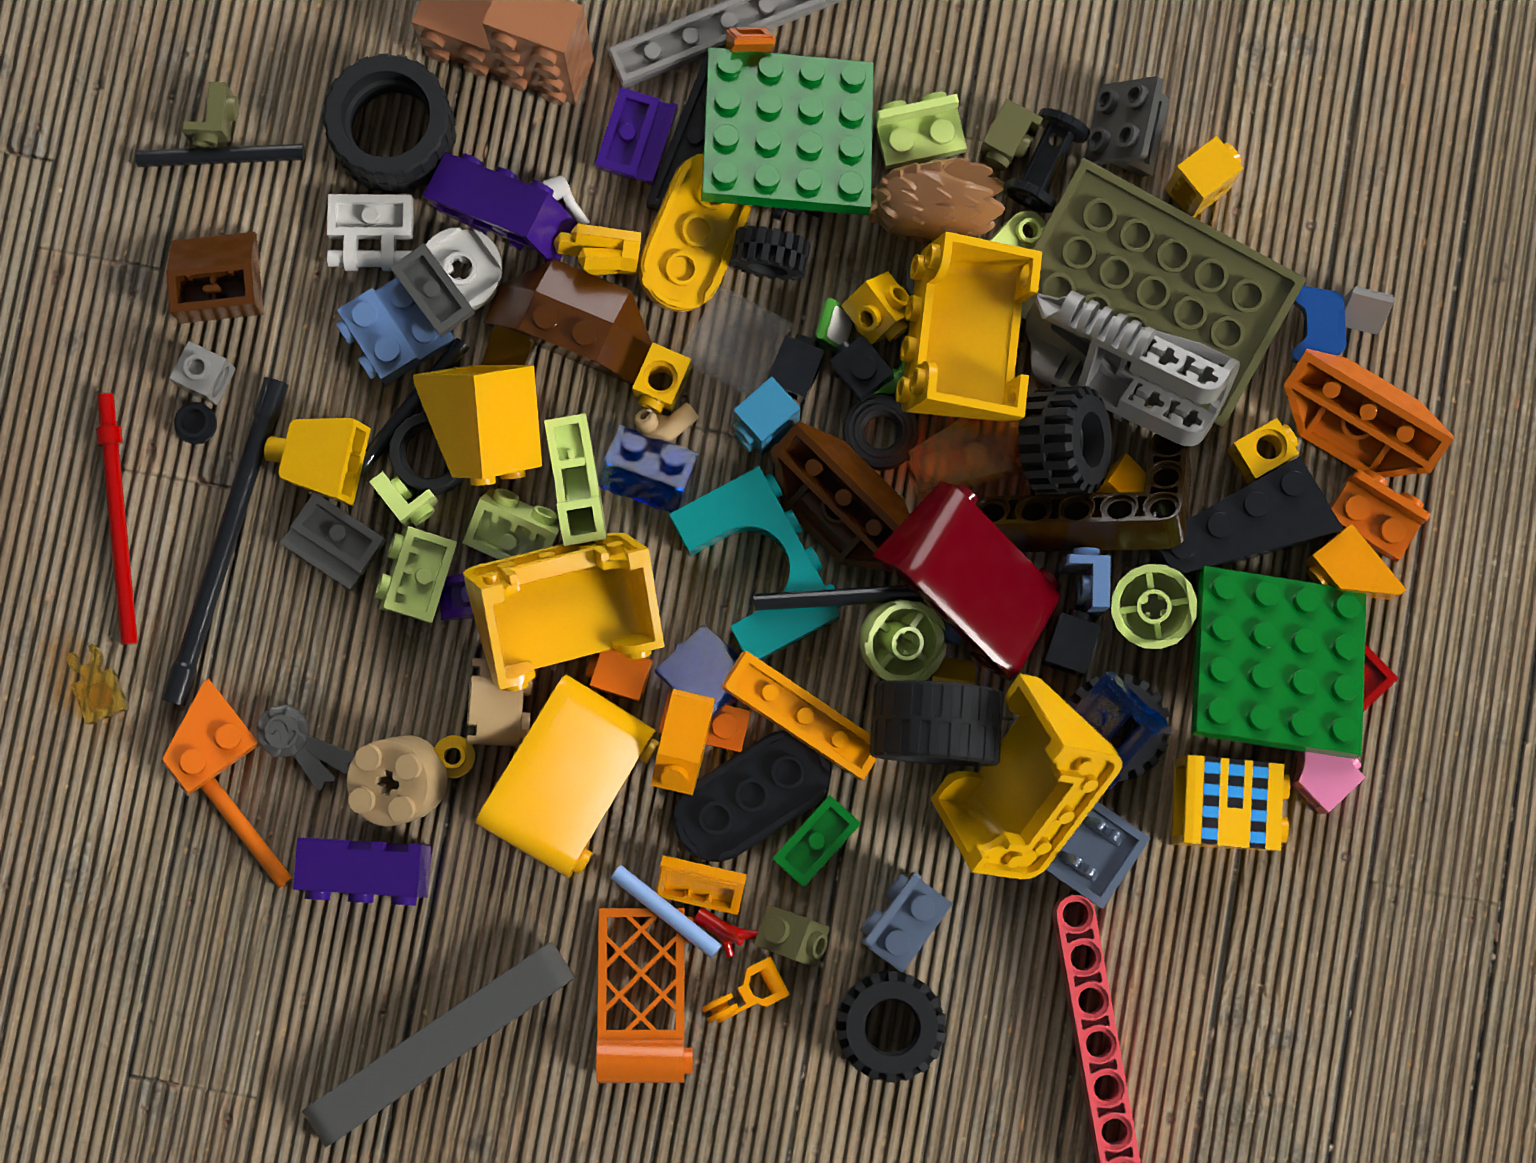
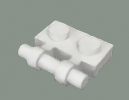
M328 194L327 236L329 239H344L343 250H328V267H344L345 271H358L359 267H382V271H392L390 269L391 266L412 252L396 251V240H413V196ZM359 239H381V250H359Z

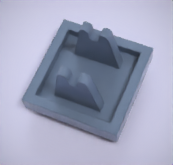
M1097 801L1045 871L1079 895L1087 898L1098 908L1103 909L1151 838Z

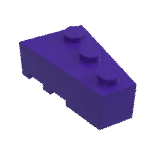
M445 152L423 194V197L438 212L484 234L489 231L511 240L509 246L520 251L524 246L532 248L545 259V263L552 259L561 260L563 254L557 253L553 244L554 240L560 232L571 233L572 229L578 224L552 196L554 190L549 186L536 180H531L530 184L519 181L520 178L516 174L503 167L497 166L495 171L485 168V164L481 160L466 153H463L460 158Z
M297 837L293 890H305L304 899L329 901L331 900V892L348 893L347 902L373 903L374 895H390V904L416 906L417 897L428 898L432 846L411 843L398 844Z

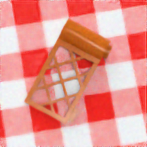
M599 908L597 1083H684L685 1074H693V1048H685L684 1041L685 943L691 942L676 931V935L662 948L646 932L660 918L648 908ZM676 908L685 915V908ZM608 918H626L637 929L620 948L608 937ZM634 918L649 919L641 926ZM641 935L659 951L642 969L624 953ZM675 943L676 961L667 953ZM609 944L616 952L607 960ZM621 956L637 974L618 991L607 980V969ZM662 956L676 968V978L664 991L645 974ZM641 977L659 994L642 1013L624 997ZM607 986L615 994V997L608 1004ZM675 986L676 1004L667 996ZM663 999L676 1012L675 1030H657L645 1018ZM621 1000L637 1018L625 1030H607V1012ZM642 1021L650 1030L633 1029Z

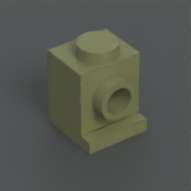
M1006 99L982 142L980 154L984 155L985 161L994 168L1006 171L1015 157L1023 159L1033 140V137L1028 134L1036 136L1043 118Z

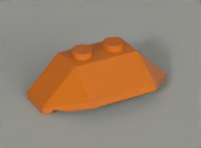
M1306 349L1283 385L1286 395H1288L1299 436L1356 470L1363 472L1371 470L1384 478L1415 473H1431L1454 440L1451 432L1421 401L1346 357Z

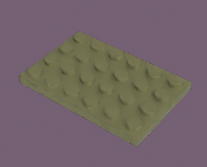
M1083 158L1033 250L1042 251L1039 288L1037 294L1022 303L1021 318L1026 320L1027 313L1039 293L1061 298L1068 296L1071 291H1075L1086 297L1085 303L1087 304L1090 300H1094L1100 303V310L1107 306L1114 310L1113 316L1115 317L1119 313L1128 316V323L1135 319L1142 323V327L1147 328L1150 326L1156 329V331L1202 343L1240 361L1232 388L1214 421V424L1223 428L1307 278ZM1210 403L1201 404V407L1208 410Z

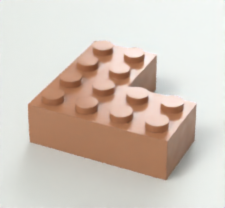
M421 0L412 21L420 45L428 57L442 63H447L449 59L464 64L463 68L480 77H486L487 73L500 77L506 86L518 91H525L527 87L541 92L543 99L557 105H564L565 102L573 105L577 104L594 61L583 5L569 0Z

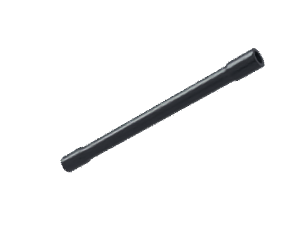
M264 377L254 408V419L177 658L173 662L161 697L162 700L186 707L197 673V663L263 461L265 443L271 436L273 426L279 418L289 387L288 384L282 381Z

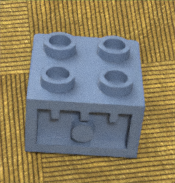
M917 872L910 873L908 877L903 874L899 875L885 894L890 899L888 905L882 913L874 909L859 929L865 934L860 942L902 973L953 905L952 902L922 881V876Z

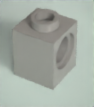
M188 341L169 379L179 388L217 406L236 368L226 358Z

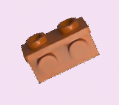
M1357 470L1349 476L1331 508L1343 529L1353 524L1373 549L1397 562L1403 556L1420 526L1427 522L1431 514L1423 509L1424 503L1417 497L1406 492L1399 494L1387 487L1388 481L1378 473L1371 470H1365V472Z

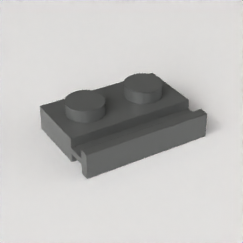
M314 492L290 526L291 529L279 543L352 591L355 583L367 570L386 542V539Z

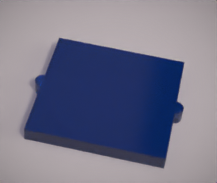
M703 624L683 644L677 643L675 645V651L655 669V674L672 689L715 698L712 719L729 702L734 703L737 700L721 689L720 686L739 655Z

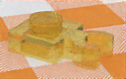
M95 644L88 645L92 658L86 665L80 664L76 653L71 652L67 654L70 668L80 673L82 678L81 681L71 684L85 723L88 725L130 709L115 670L110 668L102 672L101 666L104 656L102 650Z

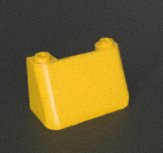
M607 533L606 539L568 546L561 544L479 564L466 569L463 572L466 590L493 684L499 690L503 689L508 692L519 691L529 686V681L536 676L535 669L610 649L626 654L627 659H642L650 656L651 650L665 647L649 548L628 534Z
M565 674L555 687L482 807L475 824L567 878H570L573 871L580 875L593 852L587 849L590 843L589 840L633 767L639 761L647 764L660 743L654 739L657 730Z
M1019 674L1005 695V703L1012 713L1019 715V717L1001 740L1000 763L995 766H983L978 773L956 771L949 774L933 794L931 801L971 873L1015 879H1030L1041 874L1049 867L1119 774L1122 768V760L1113 746L1042 679Z

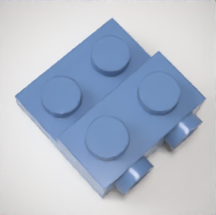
M397 278L374 291L373 287L337 309L342 317V320L336 323L340 332L349 345L355 341L358 342L365 353L358 360L371 380L379 375L385 386L449 347L455 340L451 332L442 338L438 335Z

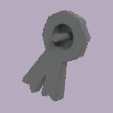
M272 706L265 711L257 722L258 744L273 757L294 755L317 790L320 791L325 782L335 780V775L322 761L343 773H348V763L353 760L355 754L310 736L307 718L294 706Z

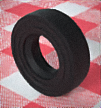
M883 394L872 395L862 403L860 401L857 402L848 412L843 427V440L877 471L894 469L906 462L914 452L919 437V426L915 414L903 412L901 403L896 401V397ZM885 417L895 424L897 438L891 446L876 448L867 442L864 429L871 419Z

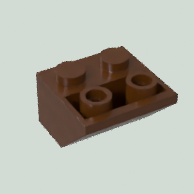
M256 232L172 240L166 270L170 313L180 324L264 315Z

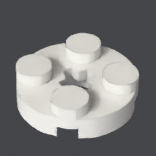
M449 228L437 233L426 243L428 249L473 310L483 307L494 298L500 284L503 283L502 260L495 244L485 234L476 230ZM459 260L461 264L468 262L472 264V267L468 270L469 276L466 279L460 277L454 279L450 276L454 272L452 264L455 261Z

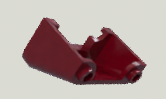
M940 480L872 557L885 570H896V574L904 580L903 583L909 589L917 592L966 641L964 645L972 651L970 655L982 667L1011 681L1023 668L1058 604L1061 594L1057 588L1061 583L1045 568L1038 570L975 505L978 497L961 482L954 486Z

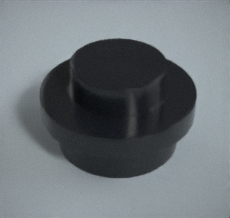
M192 402L178 410L174 418V428L177 435L186 443L193 445L203 444L215 434L217 418L207 405Z

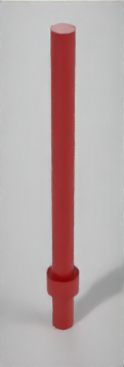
M101 393L97 394L100 427L96 428L97 446H102L121 645L138 644L119 452V445L123 444L122 428L117 425L114 394Z

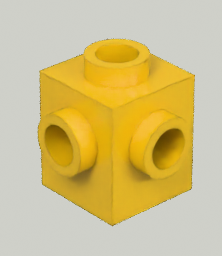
M889 271L865 281L841 305L854 322L857 331L871 345L885 338L892 342L909 329V325L906 323L908 320L905 318V309L909 295L895 281Z

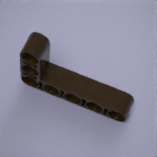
M1155 434L1149 443L1144 492L990 496L979 500L975 505L1021 552L1073 551L1074 548L1082 547L1098 548L1099 551L1174 548L1185 540L1187 533L1192 474L1188 446L1177 444Z

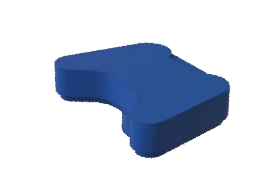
M1303 286L1293 305L1298 307L1303 313L1305 335L1304 340L1291 351V361L1297 364L1306 349L1339 356L1347 345L1344 297L1337 291Z

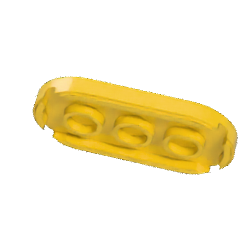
M703 153L686 160L675 172L638 262V276L646 295L658 306L675 312H685L698 308L715 295L732 256L736 230L739 227L745 226L752 209V205L701 201Z

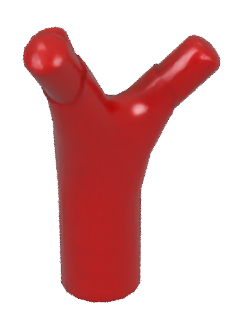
M704 907L698 911L693 920L718 938L727 958L734 956L731 942L741 946L744 943L743 939H755L759 931L747 930L731 925Z

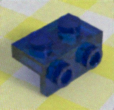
M620 425L603 461L599 487L615 495L625 496L645 503L657 510L672 513L681 506L684 491L696 466L699 453L664 440L643 436L641 432Z

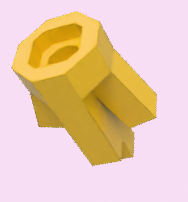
M578 223L571 233L560 232L553 244L558 254L577 256L582 269L592 275L625 274L635 276L639 259L641 232Z

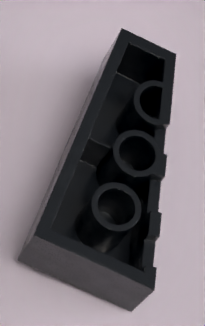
M1301 456L1189 518L1187 521L1186 537L1180 545L1170 549H1150L1149 552L1156 564H1165L1180 571L1184 577L1198 574L1199 570L1203 569L1204 566L1220 568L1221 566L1236 562H1243L1265 554L1330 538L1344 529Z

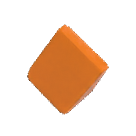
M765 27L729 28V30H726V49H730V52L755 51L770 53L775 45V37Z

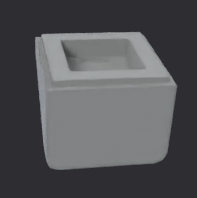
M1358 286L1354 287L1344 298L1346 327L1378 334L1389 315L1395 297Z

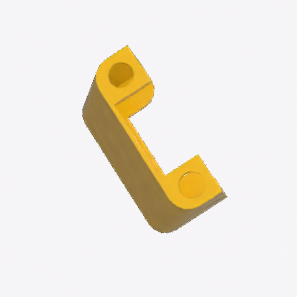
M944 232L925 247L920 255L916 254L910 267V278L914 280L913 295H910L905 309V318L910 321L909 332L902 342L900 352L901 361H905L904 375L899 379L896 388V401L901 403L903 412L1012 423L1025 417L1029 376L1023 374L1015 378L1014 376L1022 303L1038 293L1042 251Z

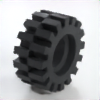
M747 226V228L739 227L735 234L730 264L735 269H742L741 272L754 273L753 276L757 277L767 276L768 279L775 280V278L786 281H788V278L791 280L803 279L807 267L810 241L804 239L805 237L801 235L794 236V233L790 231L781 232V229L778 228L771 230L765 226H759V228L754 226Z

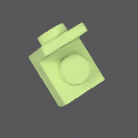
M382 471L369 481L405 527L411 523L417 526L426 521L435 512L433 506L438 503V500L430 489L408 504L407 500L413 495L398 476L390 481Z

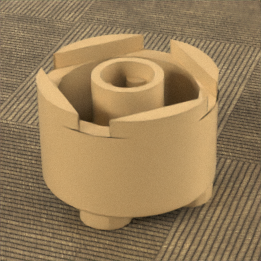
M472 658L471 667L479 668V676L472 675L470 677L467 726H475V735H466V744L518 747L519 740L526 737L530 728V713L522 712L523 696H529L532 693L533 679L529 681L527 688L519 691L508 692L503 689L499 690L493 684L487 660Z
M401 735L369 743L358 749L348 769L347 789L350 808L354 812L361 814L368 821L380 826H397L422 818L436 808L445 795L447 770L444 762L439 760L433 750L435 748L428 741L417 736Z

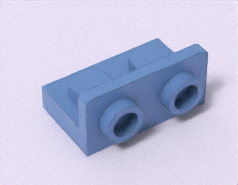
M1074 548L1073 554L1066 555L1058 564V574H1083L1081 575V580H1076L1075 604L1081 605L1082 612L1088 613L1093 617H1099L1110 608L1111 556L1099 555L1098 548Z

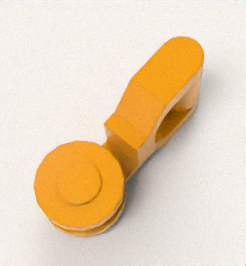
M769 956L745 969L742 985L736 988L744 1004L743 1006L739 1007L737 1003L733 1005L728 1003L729 999L734 997L732 992L712 1000L707 1005L701 1007L703 1013L708 1010L712 1012V1015L706 1018L708 1023L715 1020L720 1023L755 1004L764 1008L789 996L790 993L772 957ZM760 972L771 995L763 999L754 996L749 987L751 976Z

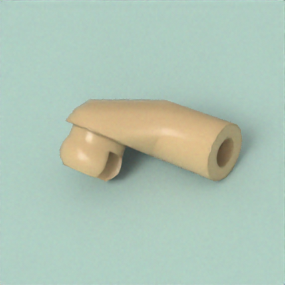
M685 402L670 416L653 413L651 409H642L635 416V424L638 433L647 439L671 441L698 420L699 416Z

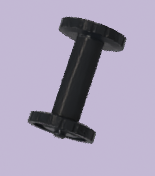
M1042 108L1038 115L1043 118L1041 126L1045 131L1021 180L1007 179L1003 186V192L1018 204L1031 210L1051 213L1056 206V200L1048 194L1051 184L1071 143H1085L1090 135V130L1084 123L1070 114L1057 109ZM1053 136L1063 139V142L1058 146H1053L1049 143Z

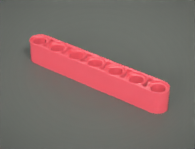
M1067 895L1055 903L1052 909V920L1096 1163H1141L1096 912L1093 904L1087 898L1081 895ZM1070 902L1080 904L1084 910L1083 921L1075 927L1069 926L1063 918V910ZM1078 945L1087 946L1092 954L1090 965L1082 970L1075 968L1070 960L1072 950ZM1093 988L1099 995V1005L1094 1011L1086 1013L1080 1008L1078 997L1084 989ZM1101 1031L1106 1036L1107 1047L1102 1054L1093 1056L1086 1048V1040L1091 1033ZM1110 1075L1115 1082V1090L1110 1097L1099 1099L1094 1092L1095 1081L1100 1076ZM1110 1119H1118L1123 1126L1121 1137L1114 1142H1106L1102 1136V1127Z

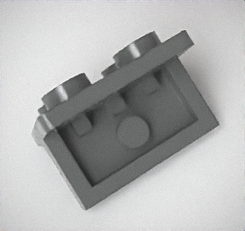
M1153 76L1101 85L1096 99L1090 135L1087 140L1085 159L1096 165L1112 163L1140 177L1153 176L1169 102V96L1161 93L1163 79Z

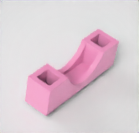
M1296 751V769L1290 784L1319 814H1325L1336 807L1366 777L1358 770L1361 767V763L1357 758L1350 759Z

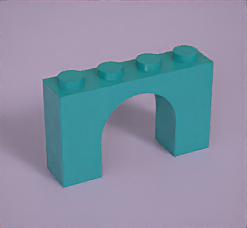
M759 466L669 514L670 520L690 557L733 534L742 532L758 533L773 540L786 556L789 565V579L783 592L835 589L832 583L825 587L818 574V571L822 570L823 566L812 547L804 549L797 535L802 533L803 530L792 510L784 512L777 498L783 494L772 473L764 476ZM842 606L757 611L731 625L730 631L741 651H748L763 661L838 621L841 616L838 608Z

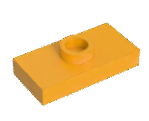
M663 855L655 892L665 899L738 915L747 874Z

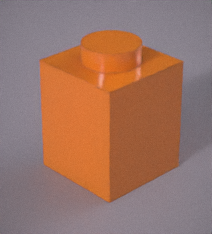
M610 649L600 652V654L595 653L591 655L585 677L592 678L590 687L594 690L641 704L653 667V661L648 658L627 659L626 654Z

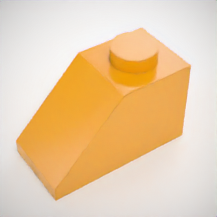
M1353 524L1344 528V530L1304 560L1310 567L1307 569L1309 577L1317 584L1335 586L1337 590L1364 593L1367 598L1392 600L1406 591V588Z
M673 689L656 756L651 786L693 796L703 760L715 698Z

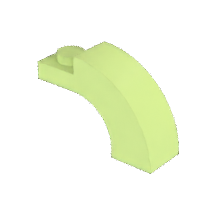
M586 413L544 420L555 482L556 506L563 545L568 546L606 539L603 505Z

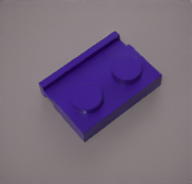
M620 87L597 156L596 169L635 181L637 179L653 186L676 118L678 104H669L660 101L659 98Z

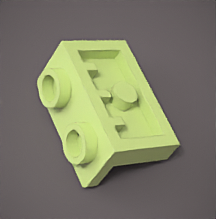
M935 92L924 96L922 101L906 104L903 100L893 101L881 107L882 110L876 112L874 125L885 170L966 153L967 147L958 113L959 100L957 94L947 96L946 92Z
M491 488L479 499L462 543L498 560L553 547L558 536L561 534L559 518L549 508L543 506L533 507L519 501V496L512 491L497 488L496 490Z
M410 526L404 528L401 535L395 533L387 557L393 559L389 575L382 573L375 592V598L381 599L378 609L392 611L420 621L432 623L457 542Z

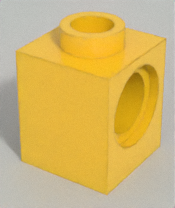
M652 343L632 388L634 396L639 398L638 404L644 408L651 409L655 413H661L662 409L673 412L692 370V359ZM664 372L672 377L673 382L671 386L661 391L653 389L649 385L651 377L656 373Z
M1278 418L1237 440L1227 449L1247 485L1285 465L1299 454L1296 449L1298 440L1294 432L1287 424L1282 426ZM1266 440L1274 446L1276 452L1274 459H1265L1260 456L1257 451L1258 441Z

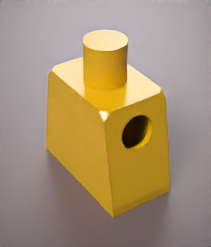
M353 418L294 419L289 424L286 438L270 436L267 439L264 447V457L267 461L280 463L279 478L303 489L354 506L371 428Z

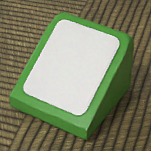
M832 298L825 299L815 334V341L820 344L819 347L834 351L840 344L849 340L854 322L841 307L842 304Z

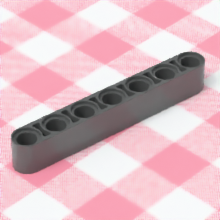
M553 942L546 944L302 1110L304 1116L325 1148L576 977Z

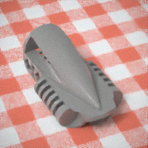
M1071 291L1068 296L1061 298L1040 293L1037 295L1026 316V334L1032 348L1031 368L1033 375L1039 383L1049 388H1054L1055 385L1059 386V388L1090 386V389H1095L1099 397L1102 398L1107 413L1113 412V419L1119 422L1125 418L1183 446H1195L1203 441L1232 388L1240 361L1202 343L1156 331V329L1150 326L1147 328L1142 327V323L1135 319L1128 323V316L1119 313L1115 317L1113 316L1114 310L1107 306L1100 310V303L1094 300H1090L1087 304L1085 303L1086 297L1075 291ZM1210 403L1208 410L1201 407V404ZM1167 413L1172 414L1170 419L1166 418ZM1189 423L1191 424V426L1187 427L1185 426V424Z

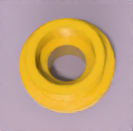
M446 736L433 749L439 760L444 762L448 778H460L469 773L474 766L475 750L472 744H466V739L461 736ZM455 748L460 751L461 759L457 764L452 765L446 761V754L450 749Z

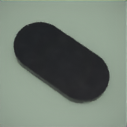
M784 730L770 733L699 778L696 782L693 796L684 793L680 795L674 810V829L680 843L692 855L705 861L722 862L739 856L820 802L829 786L830 762Z

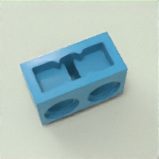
M771 376L733 410V428L736 430L733 435L748 452L755 448L763 456L800 420L801 408Z

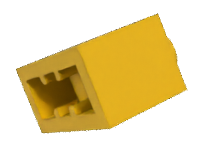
M1215 136L1176 167L1164 189L1183 212L1195 217L1230 190L1243 170L1240 164L1241 157L1228 142L1223 144L1219 137Z

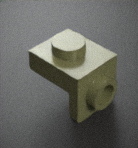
M209 82L206 122L182 121L181 131L189 141H192L193 145L212 148L217 147L218 142L230 143L232 122H237L239 116V101L237 96H233L226 82Z
M768 904L754 945L815 967L827 948L829 926Z

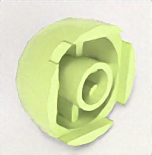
M1145 564L1131 569L1119 580L1112 595L1111 614L1116 628L1128 641L1142 648L1163 649L1178 643L1190 631L1197 615V598L1191 583L1180 571L1165 564Z
M898 599L881 603L867 615L860 629L859 647L862 658L875 675L887 681H925L939 669L946 655L947 644L944 643L943 629L946 630L944 622L934 609L916 600Z

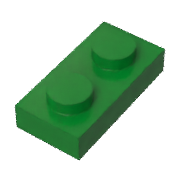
M829 795L772 859L804 888L862 823Z

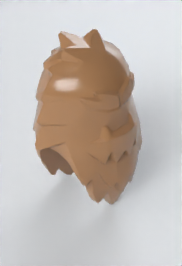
M963 158L931 160L930 162L919 164L916 162L895 168L881 179L877 188L871 189L869 221L871 223H879L885 231L894 233L904 241H908L910 237L921 244H925L926 239L934 241L944 232L975 237L992 230L996 225L992 220L1001 216L1004 212L1005 207L1003 204L992 197L1004 190L1005 182L991 176L993 174L992 168L984 164L969 162Z

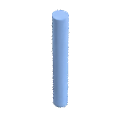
M620 865L613 873L611 879L711 959L719 951L722 945L625 867Z

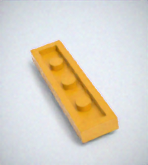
M742 651L720 686L721 689L858 780L866 778L877 758L870 755V733L748 651Z

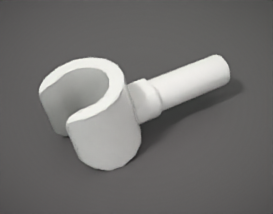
M555 176L543 182V184L554 190L552 196L556 200H564L566 207L579 224L588 225L590 223L575 202L568 182L564 177Z

